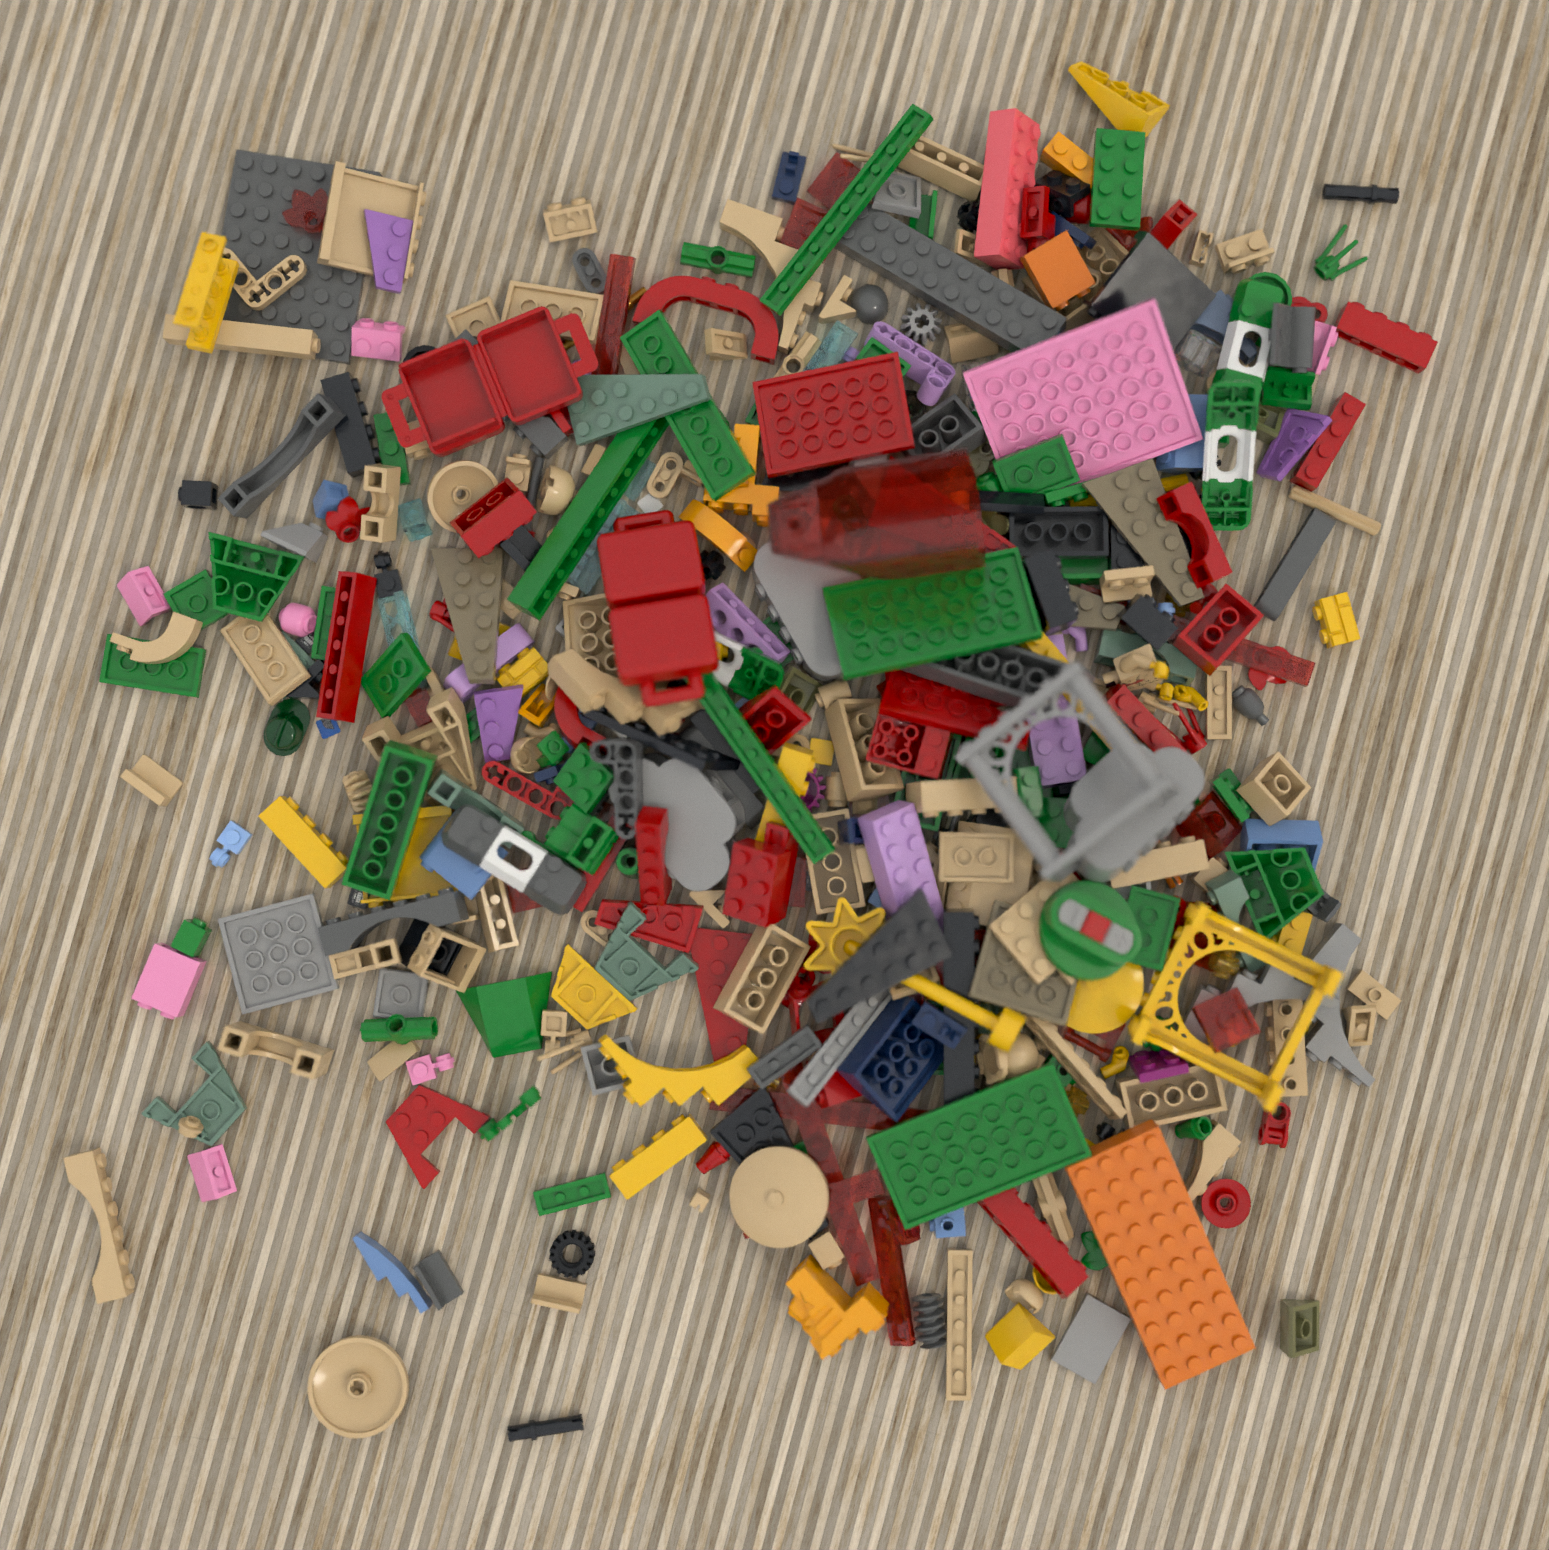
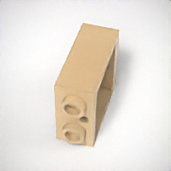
M430 923L427 930L423 933L422 939L412 955L407 968L420 977L464 993L487 949L472 939ZM443 937L463 945L447 976L428 969Z

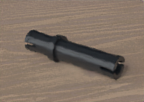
M1324 184L1322 199L1363 201L1373 205L1375 202L1397 204L1399 188H1383L1374 184L1370 186Z
M582 1414L538 1422L534 1419L525 1424L509 1425L507 1427L509 1431L508 1439L509 1442L530 1438L533 1441L537 1440V1437L579 1430L583 1431Z

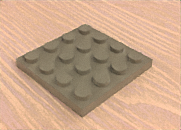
M995 900L968 997L1002 1008L1008 1007L1018 1013L1063 1027L1066 1026L1078 979H1075V982L1069 986L1055 970L1040 984L1036 985L988 928L992 922L1012 906V904Z

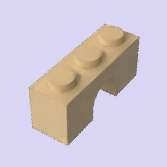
M384 464L365 465L363 490L371 492L372 504L369 512L361 516V540L380 543L396 540L401 467Z

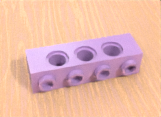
M723 582L710 589L705 595L709 601L713 628L718 633L750 648L758 647L763 651V654L781 663L790 654L791 651Z

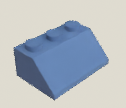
M1188 394L1203 439L1157 456V471L1174 475L1203 471L1208 394Z
M1246 819L1243 822L1240 835V851L1305 847L1314 871L1323 844L1319 822L1310 820H1280L1268 826L1263 819Z

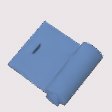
M454 811L419 856L422 860L420 864L431 873L435 870L470 900H473L492 874L476 864H472L443 845L441 834L455 813ZM499 845L497 854L503 860L509 852Z

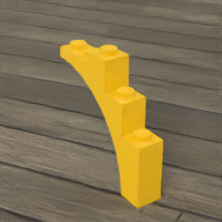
M606 1034L598 1040L602 1045L599 1050L607 1060L611 1057L618 1064L615 1069L623 1079L627 1076L629 1077L622 1084L626 1089L622 1094L632 1105L636 1102L640 1107L663 1088L665 1090L661 1093L670 1104L675 1101L681 1106L699 1089L703 1088L700 1091L703 1097L709 1103L714 1101L717 1105H720L752 1077L747 1071V1067L758 1060L749 1047L742 1045L728 1056L710 1064L692 1068H669L653 1065L633 1057L618 1047Z

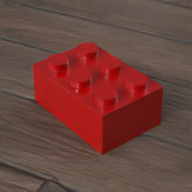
M506 477L449 523L474 554L480 558L490 554L494 550V546L500 541L509 539L513 535L514 530L519 526L529 523L537 511L520 489Z
M1226 583L1179 634L1172 645L1211 676L1264 615Z
M748 837L734 842L722 914L765 928L779 922L791 850Z

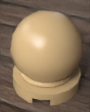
M1019 1032L1008 1053L987 1043L991 1034H983L978 1038L981 1044L979 1054H975L976 1064H979V1074L985 1075V1082L987 1084H997L1005 1079L1007 1080L1035 1069L1039 1063V1051L1036 1043L1027 1034Z

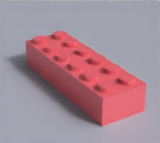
M1016 108L990 111L974 257L996 270L1024 269L1019 258L1027 254V240L1020 238L1023 188L1034 187L1035 165L1038 160L1037 147L1041 132L1038 123Z

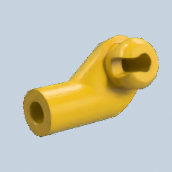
M1182 684L1174 687L1173 696L1176 700L1192 703L1199 711L1207 708L1208 701L1193 687Z
M1117 1046L1114 1049L1111 1063L1100 1068L1104 1079L1126 1069L1129 1052L1124 1046Z

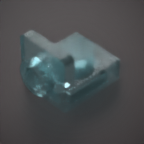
M420 498L398 505L402 528L409 541L421 540L433 534Z

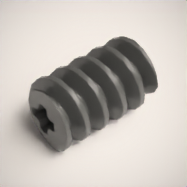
M924 1293L912 1297V1301L919 1302L918 1306L913 1307V1311L920 1312V1315L913 1319L914 1321L921 1322V1325L914 1329L915 1331L922 1332V1335L915 1337V1340L923 1342V1345L920 1346L923 1349L940 1348L947 1344V1339L943 1337L946 1335V1329L942 1327L945 1325V1319L941 1317L944 1315V1309L940 1307L943 1305V1299L939 1298L941 1296L939 1293Z

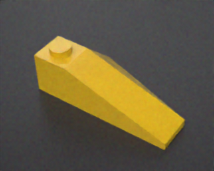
M1082 61L1071 65L1068 69L1117 130L1145 132V137H1147L1170 107L1169 104L1145 90H1142L1140 94L1129 89V83L1123 80L1122 82L1109 80V75L1106 72Z

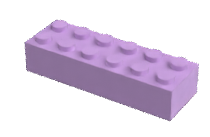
M1063 634L1047 636L1067 659ZM1061 694L1058 699V708L1061 711H1065L1070 706V703ZM1055 717L1051 718V720H1044L1031 728L1027 743L1031 767L1039 766L1042 789L1078 782L1087 774L1078 720L1076 718Z
M897 800L857 818L882 907L886 912V921L897 911L896 909L902 903H905L921 887L943 933V906L914 803Z

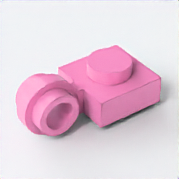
M447 1053L435 1057L437 1062L433 1063L431 1054H427L406 1061L412 1085L437 1078L435 1070L437 1067L440 1072L453 1068L454 1057Z

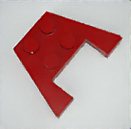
M420 1084L388 1118L386 1124L420 1186L425 1189L440 1173V1170L422 1155L427 1147L455 1117L475 1134L490 1116Z

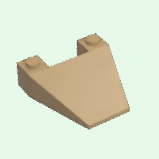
M453 687L431 696L426 711L433 721L401 735L389 716L367 725L362 740L379 763L385 745L389 740H393L438 755L429 785L442 768L473 790L477 789L465 706ZM426 791L424 800L433 807L442 804L427 794Z

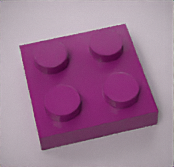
M1166 1049L1158 1052L1137 1051L1134 1055H1130L1128 1059L1129 1066L1140 1083L1189 1073L1186 1060Z

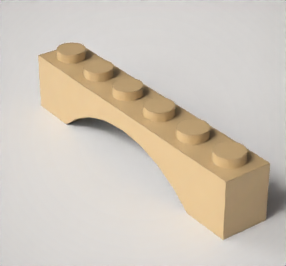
M1214 1119L1211 1120V1134L1204 1140L1197 1139L1194 1165L1184 1183L1191 1201L1206 1191L1207 1183L1212 1177H1217L1221 1173L1223 1164L1228 1158L1235 1156L1241 1143L1240 1140Z
M100 1148L71 1154L63 1158L68 1181L88 1200L100 1226L101 1254L97 1269L92 1278L96 1302L100 1304L127 1297L134 1292L135 1280L133 1275L129 1273L127 1265L129 1264V1255L127 1250H124L122 1243L124 1238L123 1229L117 1222L118 1207L111 1196L112 1182L107 1177L105 1170L107 1166L106 1156L104 1153H101Z

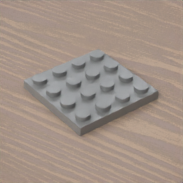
M315 893L218 919L242 1015L340 988L338 979H334L329 956L324 954L318 927L324 925Z

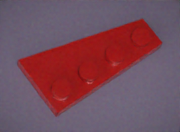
M602 899L594 924L614 930L630 901ZM632 901L647 918L630 934L631 936L689 953L704 906L666 903L665 906L644 904L641 901Z

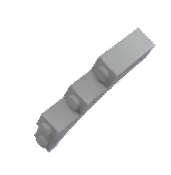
M1335 923L1307 958L1321 965L1325 963L1344 974L1352 953L1362 939L1343 923ZM1341 979L1334 993L1339 999L1336 1008L1333 1009L1319 1004L1311 1020L1312 1023L1317 1021V1024L1305 1037L1306 1057L1313 1062L1318 1060L1324 1063L1330 1057L1328 1062L1338 1070L1343 1068L1349 1073L1347 1078L1357 1086L1362 1084L1370 1087L1375 1079L1360 1064L1352 1052L1343 1031L1340 1016Z
M1268 963L1259 979H1257L1258 975L1250 970L1244 969L1242 972L1236 969L1223 994H1220L1221 990L1211 984H1208L1207 987L1200 984L1182 1021L1189 1032L1204 1043L1207 1037L1223 1021L1236 1012L1254 1004L1275 999H1300L1306 1001L1313 986ZM1325 994L1320 1004L1335 1009L1339 999L1335 994L1332 997Z

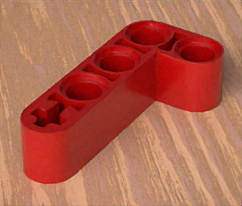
M489 761L482 768V776L487 782L550 818L562 820L552 812L554 803L561 802L565 808L567 805L571 807L574 802L558 785L554 792H551L502 763ZM498 766L497 771L506 776L504 781L496 776L490 778L492 774L489 772V769H495ZM518 777L522 782V786L518 791H512L510 781ZM535 790H540L543 793V799L540 803L535 804L531 800V794Z

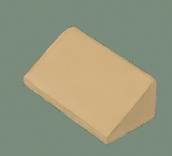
M414 1040L403 1045L392 1041L368 1060L367 1063L376 1078L381 1082L421 1049Z

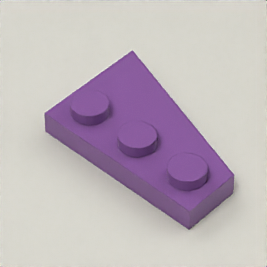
M523 684L474 691L485 763L510 759Z

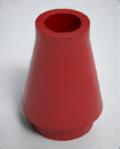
M713 1141L695 1164L701 1173L706 1174L708 1171L729 1161L731 1155L718 1141Z

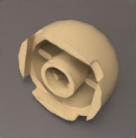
M549 465L540 484L539 491H541L540 497L542 500L537 499L536 511L553 516L560 515L566 511L579 492L575 490L574 479L568 471Z

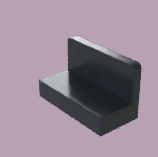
M523 525L514 530L513 535L509 539L500 543V546L524 571H526L542 547Z

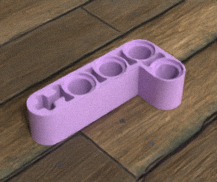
M881 321L874 323L864 342V346L873 337L892 352H898L899 357L911 365L906 376L921 385L917 392V398L925 405L934 406L942 397L956 373L953 366L890 325Z
M520 623L515 624L498 637L496 673L504 665L514 661L522 650L527 647L530 648L535 643ZM462 664L446 677L443 687L445 690L453 687L461 702L464 703L474 695V691L482 684H470L464 664Z

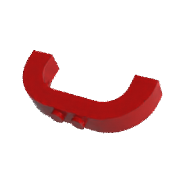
M673 276L651 286L641 297L632 320L634 327L656 311L661 310L664 313L671 305L678 302H692L741 316L749 321L755 332L751 359L771 365L775 364L779 342L776 320L770 309L763 305L758 297L740 290L739 286L735 284H718L716 280L705 276L702 279L692 276Z

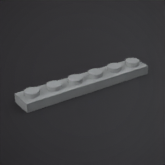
M889 988L851 1007L822 1044L823 1046L819 1048L787 1089V1093L804 1107L809 1106L891 1000L892 996Z

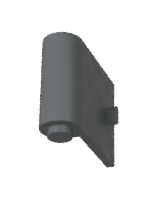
M1273 303L1272 328H1269L1268 341H1271L1270 365L1292 368V373H1307V369L1312 368L1315 307H1291L1281 303Z

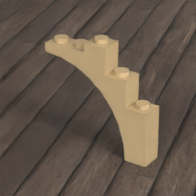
M727 199L719 221L720 229L738 237L752 247L765 261L776 279L798 251V249L777 242L782 241L786 228L782 227L783 218ZM809 279L785 309L778 352L788 355L789 349L795 348L799 336L795 332L798 325L803 326L807 314L803 310L813 313L815 306L820 307L824 296V293L821 292V283Z
M573 649L555 655L551 660L549 676L583 713L599 709L604 705L621 725L642 717L661 736L668 732L676 731L681 725L682 717L685 718L695 711L705 709L698 699L646 707L641 700L639 685L623 686L619 679L600 671L585 661ZM655 688L656 691L667 690L663 688Z

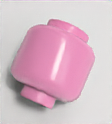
M290 603L280 611L279 621L284 632L298 637H306L314 632L317 616L311 607L299 603Z

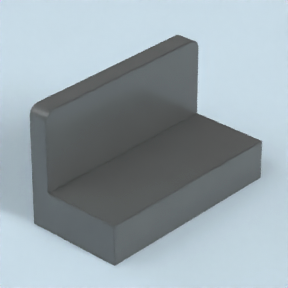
M440 1250L422 1259L413 1267L438 1311L464 1293Z

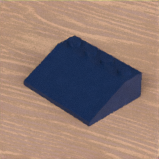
M908 996L896 1000L891 998L836 1069L853 1088L894 1122L900 1119L944 1060V1044L912 1024V1020L921 1006L914 998Z

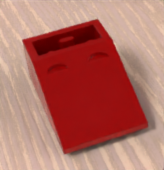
M878 713L866 760L941 781L954 733Z

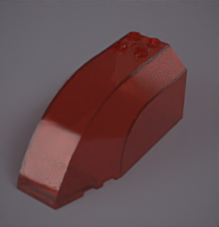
M967 448L839 468L833 471L832 475L821 480L817 479L811 482V485L799 491H792L767 504L771 552L783 558L873 579H905L986 567V548L976 475Z

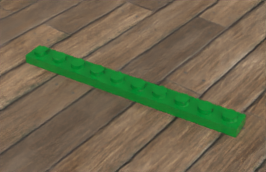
M914 104L910 106L760 298V302L777 315H782L932 123L933 118L929 113Z
M702 674L705 694L698 700L813 864L817 863L833 852L835 847L714 674ZM683 677L688 684L687 677Z

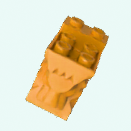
M734 423L733 434L753 469L757 472L759 425ZM755 474L717 501L712 500L708 491L704 488L703 502L704 505L718 514L723 513L724 510H731L735 515H748V512H752V522H757V526L771 527L772 524H777L779 486L755 485Z
M811 1254L792 1270L785 1283L794 1294L788 1305V1314L802 1324V1329L811 1337L810 1342L822 1360L828 1355L831 1357L836 1355L842 1348L841 1344L845 1339L852 1340L860 1332V1329L865 1334L871 1330L876 1332L885 1323L884 1319L888 1315L889 1303L870 1282L863 1286L854 1296L850 1297L832 1276L822 1269L819 1262Z

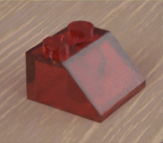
M1213 790L1200 799L1195 808L1190 812V815L1182 823H1177L1175 826L1178 834L1183 838L1194 836L1195 840L1203 839L1207 860L1222 852L1242 830L1241 824Z

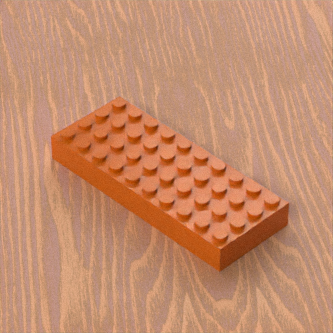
M1152 1119L1089 1147L1092 1153L1091 1157L1064 1167L1157 1378L1165 1390L1256 1348L1161 1130Z

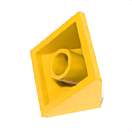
M1018 1302L985 1334V1338L1000 1364L1022 1370L1055 1339V1335Z

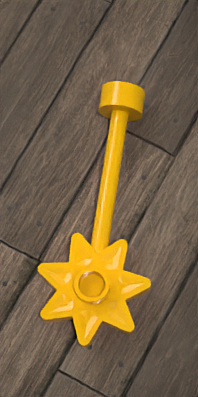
M839 898L833 923L808 921L806 923L807 930L820 944V947L804 963V967L808 971H831V974H833L884 922L885 910L877 908L858 918L845 898ZM919 974L901 982L993 1031L987 1043L1006 1053L1009 1052L1026 1019L1025 1016L1008 1007H1005L1001 1017Z

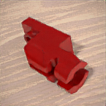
M1047 186L1023 188L1020 238L1028 241L1027 253L1055 237L1056 216L1048 213L1050 188Z

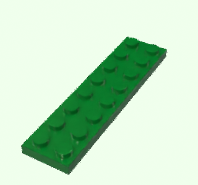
M661 310L656 311L620 337L641 375L698 374ZM712 396L709 401L665 416L712 500L717 501L756 474Z

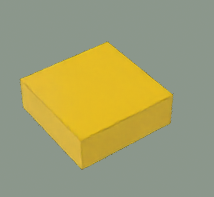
M811 738L810 749L814 750L812 758L816 759L815 764L831 766L834 753L832 741Z

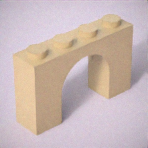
M242 1021L225 1026L218 1047L219 1051L241 1058L247 1055H259L292 1065L290 1073L313 1080L327 1074L334 1052L333 1049Z

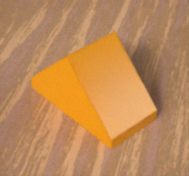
M543 683L518 711L520 715L543 728L554 711L555 695L552 700L547 699L545 694L546 685Z

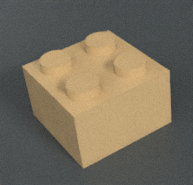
M1278 751L1262 760L1236 791L1267 825L1271 826L1288 817L1311 789V786Z

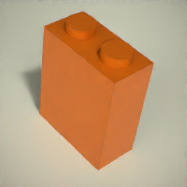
M1067 230L1019 258L1045 306L1050 309L1055 308L1056 311L1063 309L1070 304L1068 299L1075 295L1078 299L1091 292L1089 287L1095 284Z

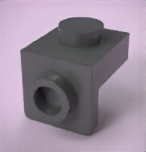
M1323 890L1324 895L1306 910L1316 918L1327 923L1342 904Z

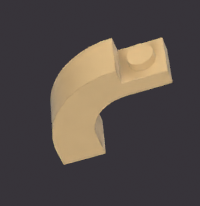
M173 612L166 631L153 641L140 642L113 632L110 642L118 644L116 649L131 654V660L146 664H162L175 660L191 648L200 633L203 622Z
M396 938L329 955L334 979L402 962Z

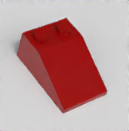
M776 686L747 701L738 709L770 755L812 719Z

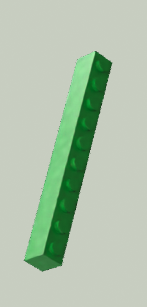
M665 416L616 434L507 598L519 611L539 621L541 620L668 428L669 423Z

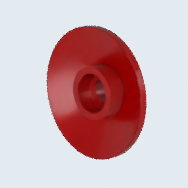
M1223 1178L1215 1180L1208 1185L1206 1191L1202 1194L1201 1208L1206 1219L1214 1226L1224 1229L1234 1228L1243 1223L1248 1217L1251 1209V1199L1248 1191L1241 1183L1233 1179ZM1222 1198L1228 1199L1226 1206L1220 1205Z

